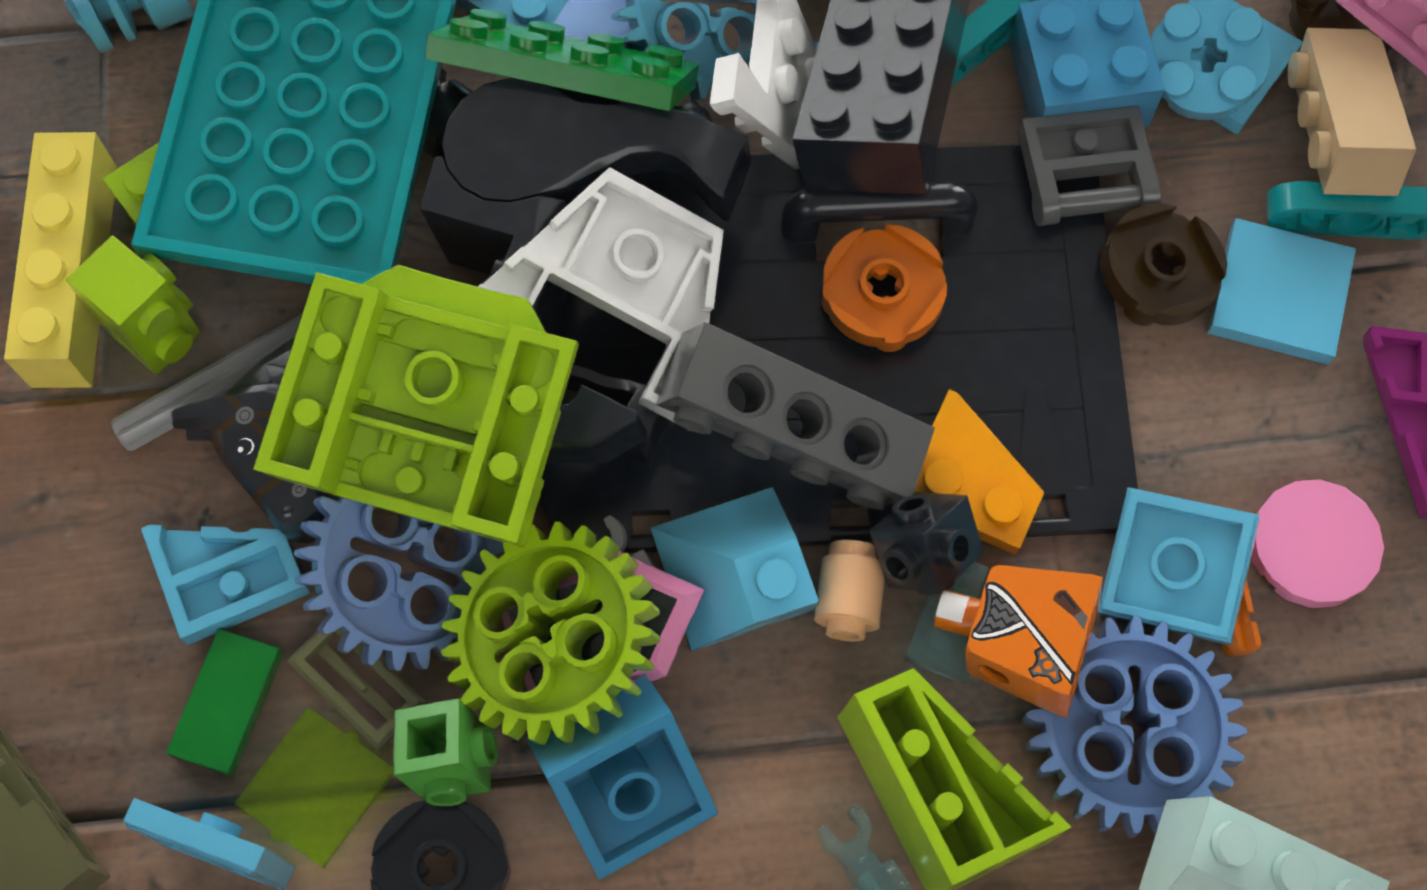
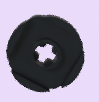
M423 800L404 807L383 826L375 839L371 855L374 857L371 866L372 880L370 879L372 890H505L511 874L506 844L501 833L484 812L468 802L454 806H435ZM434 852L440 857H444L450 852L456 855L457 861L452 867L456 876L448 885L437 881L430 887L424 882L423 878L429 872V868L424 860L430 853Z

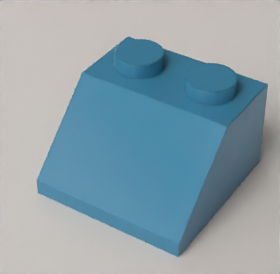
M646 674L633 680L642 691L639 696L630 695L624 691H620L616 696L623 713L620 718L604 709L597 712L599 720L598 733L593 734L579 722H575V734L571 743H566L557 738L552 728L545 745H539L529 740L528 737L526 738L599 880L719 814L672 712Z

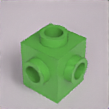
M459 698L395 710L393 750L395 777L428 804L435 806H454L463 803L468 795L491 792L490 766H495L498 759V746L494 731L491 727L480 722L479 717L469 707L465 706Z

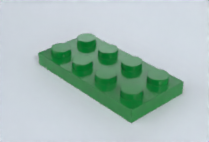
M473 9L470 11V15L451 19L450 24L429 33L427 36L425 55L427 60L666 111L674 108L696 88L699 63L684 61V53L674 48L648 46L647 52L623 48L624 40L616 36L593 33L588 34L587 40L565 36V27L558 24L532 21L529 22L528 28L506 23L507 15L486 9Z

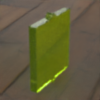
M308 707L234 804L272 831L271 839L278 844H282L285 841L316 864L325 868L393 777L394 768L359 744L360 737L354 731H349L345 734Z

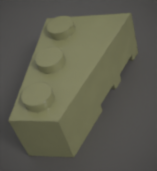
M0 725V890H95L109 879L110 876Z

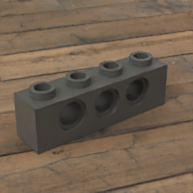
M707 322L682 333L656 403L657 406L675 413L673 421L687 430L700 434H711L712 430L734 439L732 447L744 455L760 460H769L770 456L792 465L790 473L793 476L817 485H827L829 481L847 489L846 497L850 501L875 510H883L887 504L897 503L903 498L913 496L935 429L933 426ZM730 381L738 384L745 394L746 404L743 412L735 409L729 401L728 386ZM789 407L794 409L802 420V432L799 438L790 431L787 425L786 416ZM847 433L853 437L858 447V456L855 463L849 459L845 452L844 440Z

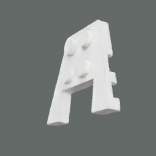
M757 0L749 67L739 53L717 58L710 106L719 115L735 114L737 116L735 117V126L744 133L758 131L764 136L761 137L763 147L793 169H800L792 138L817 48L797 0Z
M609 167L558 213L548 226L526 246H522L494 275L478 287L525 297L533 306L545 281H550L665 343L666 348L638 404L674 422L675 413L657 406L656 403L682 333L704 322L709 323L710 312L714 309L724 230Z

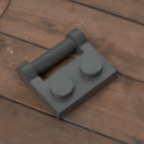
M1138 106L1024 118L1021 120L1017 134L1032 192V212L1037 226L1058 224L1062 217L1130 210L1146 204L1161 203L1160 185ZM1119 173H1129L1131 185L1058 193L1056 181Z

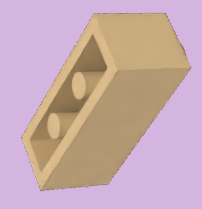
M1307 28L1300 52H1293L1290 57L1288 84L1290 88H1296L1298 94V123L1301 128L1307 129L1310 140L1308 161L1310 167L1318 171L1323 194L1398 196L1416 152V146L1382 39L1370 29Z

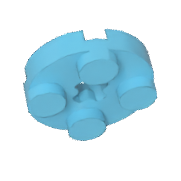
M1191 0L1187 3H1178L1167 11L1165 18L1156 27L1151 37L1165 88L1162 98L1168 102L1169 108L1187 118L1216 120L1236 112L1238 107L1246 104L1259 92L1270 67L1271 47L1269 37L1263 28L1262 18L1254 9L1242 7L1231 0ZM1203 46H1213L1217 53L1224 55L1225 62L1216 63L1213 72L1201 71V62L1191 60V54L1193 52H1200Z

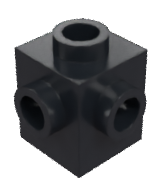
M914 492L913 496L903 498L895 503L892 507V512L870 530L888 588L914 590L922 595L941 593L945 589L948 590L952 587L955 579L984 554L967 495Z

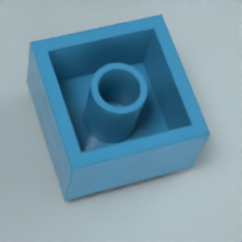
M1040 0L1019 3L1009 45L1028 118L1138 106L1144 127L1150 125L1165 88L1140 0Z

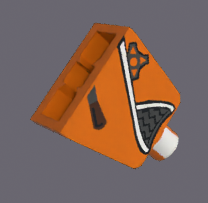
M996 565L991 567L981 599L945 589L937 607L934 627L969 637L965 651L966 671L973 677L1055 715L1068 718L1100 604L1103 577L1085 573Z

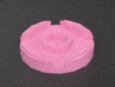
M1321 479L1295 481L1274 491L1256 513L1260 515V521L1251 556L1252 563L1261 577L1264 575L1267 581L1275 587L1273 591L1286 601L1309 608L1336 607L1363 592L1380 570L1384 552L1380 524L1366 502L1346 487Z

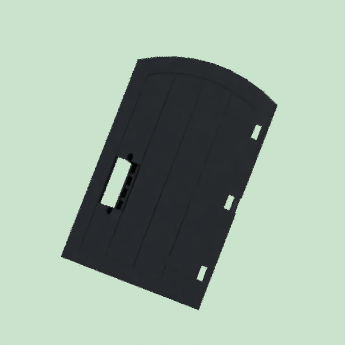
M1020 145L937 148L927 195L847 192L816 188L804 189L800 169H793L774 154L751 155L752 162L729 222L722 220L715 214L697 192L679 175L658 171L635 174L629 177L724 230L715 294L716 300L714 309L710 314L709 324L930 426L933 425L949 389L957 392L1044 491L1041 500L1063 499L1064 515L1066 517L1033 519L1025 537L1117 533L1127 488L1138 489L1115 301L1103 280L1098 257L1099 248L1107 239L1104 214L1096 213L1062 217L1058 224L1037 226L1032 212V192ZM1099 176L1056 181L1058 193L1100 188ZM918 219L941 220L942 256L940 257L943 262L942 270L946 277L947 296L942 312L934 326L921 338L906 343L901 350L895 352H884L877 347L860 344L844 335L830 320L829 315L824 311L821 304L823 272L826 261L816 260L815 242L820 223ZM889 274L883 280H878L873 276L868 280L873 286L872 293L878 297H893L898 294L894 290L897 279ZM568 292L560 319L552 333L553 335L572 339L579 343L573 364L608 377L625 379L643 385L648 384L666 348L665 343ZM730 381L728 386L729 401L735 409L743 412L746 404L745 394L738 384ZM789 407L786 416L787 425L790 431L799 438L802 432V420L799 414ZM672 421L668 425L651 469L630 456L627 452L608 463H546L541 478L544 480L540 495L552 525L555 522H561L571 531L572 538L581 525H583L596 535V543L605 536L611 539V532L606 527L604 518L609 515L616 518L626 530L627 545L624 550L625 553H637L642 549L646 552H658L652 534L632 535V516L670 515V520L672 521L773 487L797 537L799 546L829 545L838 540L871 541L873 543L870 530L892 512V507L895 504H887L883 510L867 508L869 525L829 527L831 520L830 508L863 507L847 499V489L829 481L827 485H817L803 481L790 473L792 465L772 456H770L769 460L749 457L732 447L734 441L732 438L712 430L711 434L696 433ZM847 433L844 440L845 452L849 459L855 463L858 456V447L853 437Z

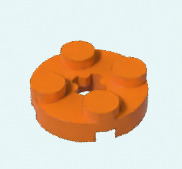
M885 224L884 230L873 229L864 232V227L845 235L829 253L824 265L821 304L833 324L850 339L866 346L877 347L884 352H895L901 350L906 343L921 338L938 320L947 296L946 277L942 270L943 262L934 245L912 229L900 225ZM888 274L895 277L897 280L894 290L898 293L897 295L882 298L872 293L873 286L868 282L872 276L878 280H883Z

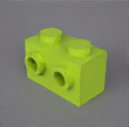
M113 235L65 279L104 331L155 375H158L168 364L176 363L182 359L190 350L193 339L200 333V330L188 313L194 305L173 284L177 280L175 275L153 254L148 253L141 259Z

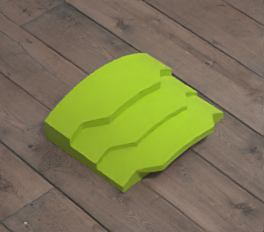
M402 265L390 268L362 284L316 272L253 469L271 477L466 533L525 547L543 488L544 480L541 478L560 418V406L579 343L572 339L546 333L530 301L525 297L461 283Z

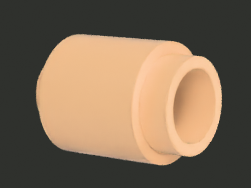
M857 540L834 541L830 543L829 554L821 559L817 591L819 603L815 607L814 621L826 627V635L830 638L851 642L863 641L866 632L876 631L880 628L885 578L874 544Z

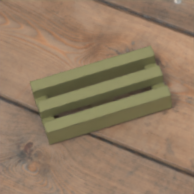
M340 628L328 634H319L317 631L287 662L383 754L391 746L390 741L394 738L395 709L327 644L335 635L341 638L343 631ZM361 643L352 650L360 658L363 647ZM316 653L387 721L379 730L369 723L308 663ZM380 657L374 665H368L406 702L400 709L428 704L394 670H388L386 662Z

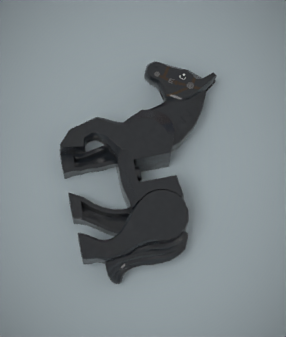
M509 77L483 84L463 98L447 120L442 143L445 159L442 156L434 158L420 210L449 263L490 274V277L522 246H526L548 226L558 213L609 167L628 178L635 174L658 171L679 175L697 192L715 214L722 220L729 222L752 162L748 134L731 127L712 123L708 110L701 107L695 100L666 111ZM545 281L532 307L546 333L552 334L560 319L568 291L550 281ZM294 337L260 360L223 397L190 403L174 409L171 412V418L175 429H186L188 441L212 442L222 463L252 497L271 523L292 542L311 543L315 541V538L305 533L300 526L302 522L306 521L322 522L325 517L317 510L313 502L321 496L335 500L334 496L271 477L253 469L294 343ZM573 364L560 406V418L546 463H608L627 452L630 456L651 469L670 420L638 404L647 385L608 377Z

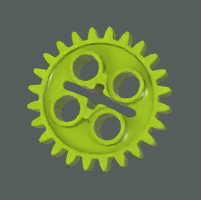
M555 522L549 539H547L545 534L532 524L525 547L503 542L505 554L499 558L483 549L480 552V556L486 570L481 575L466 570L462 572V577L472 589L468 596L460 594L449 596L448 600L462 610L460 618L442 622L441 628L457 636L458 642L442 649L441 654L454 663H461L447 678L450 683L459 688H468L463 694L461 701L473 711L482 709L479 717L480 722L493 729L502 724V733L517 741L527 729L529 740L539 745L546 744L552 728L557 738L566 743H571L575 734V722H579L585 729L596 734L599 732L598 711L604 709L618 718L623 715L621 706L616 699L620 691L635 696L641 694L642 691L630 677L634 670L652 671L655 665L641 655L640 652L642 646L660 643L661 637L652 629L643 626L644 622L658 616L660 611L651 601L640 600L653 587L642 575L632 576L639 564L627 552L617 556L620 547L608 536L603 537L596 543V535L588 527L581 525L572 538L571 531L561 522ZM578 575V584L573 594L566 599L558 601L557 590L561 582L569 576ZM602 602V609L595 614H590L594 611L597 604ZM518 606V615L514 624L507 630L499 632V620L503 613L510 607ZM553 622H557L549 630L548 626ZM603 632L605 639L601 651L594 658L584 661L582 649L586 640L593 634ZM551 633L552 639L547 643H544V641H546L550 637ZM506 650H511L507 654H505L504 658L499 663V655L505 652ZM542 663L544 671L538 686L531 691L524 692L523 679L527 671L534 665Z

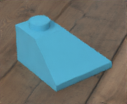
M773 487L650 528L664 571L705 589L696 612L693 614L685 632L691 652L814 611L819 603L797 537Z

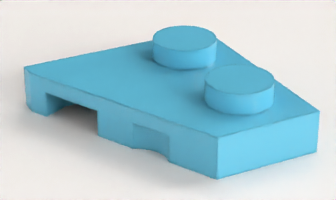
M147 525L141 528L180 639L187 646L216 634L218 629H228L311 594L308 585L295 584V578L303 574L297 557L294 556V549L290 539L278 529L252 528L246 532H234L227 527L201 526V531L166 530L162 525Z

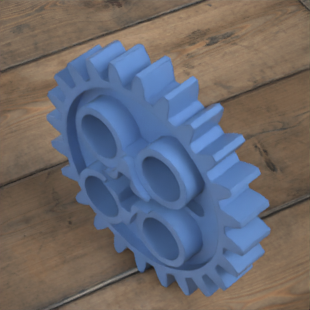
M324 496L316 498L313 503L325 518L322 522H302L300 528L315 538L314 546L296 549L294 556L312 562V571L296 577L295 584L315 585L317 594L308 599L302 607L304 611L324 608L328 614L317 628L318 633L328 634L340 628L343 634L339 640L337 650L341 653H348L359 643L363 644L361 663L365 665H374L382 652L385 651L388 670H401L407 652L416 669H427L429 667L430 649L442 661H450L442 656L441 650L451 645L452 639L458 642V637L444 630L441 626L444 621L460 618L462 610L448 600L449 596L456 594L468 596L472 588L465 582L461 575L462 572L466 570L481 575L486 570V567L482 562L480 552L484 549L495 556V554L504 552L503 542L452 529L458 538V552L453 559L446 561L439 557L433 544L434 535L438 528L441 527L440 525L398 514V529L392 537L386 538L378 534L373 527L371 518L375 507L339 497L338 501ZM355 537L387 553L402 552L410 549L408 559L411 562L453 574L457 577L458 583L455 587H451L423 572L407 573L400 576L401 566L398 563L356 551L351 548L350 541ZM357 564H364L369 567L376 578L375 591L365 601H360L354 597L347 583L349 573ZM420 587L430 590L435 596L437 603L436 612L432 619L424 624L416 620L410 607L411 598Z
M1134 616L1127 624L1124 634H1121L1116 623L1110 617L1106 618L1100 626V639L1093 632L1091 633L1068 718L1055 715L1043 708L1028 711L1023 716L1022 724L1040 729V734L1028 741L1025 745V750L1032 753H1045L1047 760L1034 774L1037 778L1057 776L1060 783L1055 788L1051 798L1055 802L1069 794H1073L1078 799L1073 813V818L1079 820L1093 808L1099 811L1098 826L1100 832L1105 833L1113 826L1117 818H1123L1127 838H1134L1140 834L1144 819H1147L1151 830L1156 835L1166 800L1205 796L1215 798L1209 788L1225 792L1235 783L1221 767H1236L1244 761V755L1228 746V742L1239 740L1247 734L1246 727L1228 722V716L1241 708L1243 702L1240 699L1222 698L1220 690L1232 680V676L1230 674L1210 676L1206 669L1212 663L1215 654L1209 651L1196 659L1190 655L1189 650L1193 640V635L1190 633L1183 636L1176 644L1167 641V622L1162 621L1151 635H1144L1140 617ZM1129 668H1134L1139 673V686L1136 690L1134 708V693L1132 694V683L1128 674ZM1087 677H1099L1107 681L1114 691V703L1101 704L1093 700L1086 691L1085 679ZM1162 681L1172 685L1180 695V709L1173 710L1161 705L1154 696L1153 683ZM1132 708L1135 725L1146 728V731L1135 743L1132 727L1121 725V720ZM1087 742L1102 743L1109 748L1115 762L1113 771H1098L1088 763L1084 752ZM1133 744V757L1135 756V768L1139 777L1138 785H1132L1128 781V766L1131 762ZM1155 747H1165L1176 753L1182 767L1179 777H1170L1158 770L1153 758Z

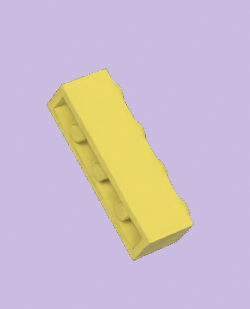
M96 132L34 133L4 360L30 388L93 387L100 324L65 279L110 238L114 196L102 178L118 167Z

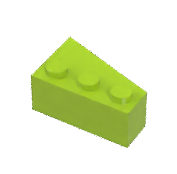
M914 668L854 694L837 716L925 890H956L1046 846L1072 828L1056 811L1051 814L1020 783L1024 778L1009 763L1003 766L972 735L976 730Z

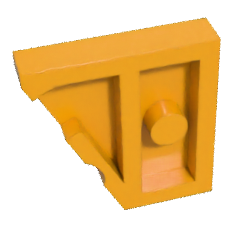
M949 389L932 425L935 427L914 492L967 495L980 540L1016 556L1041 502L1044 491L957 392Z

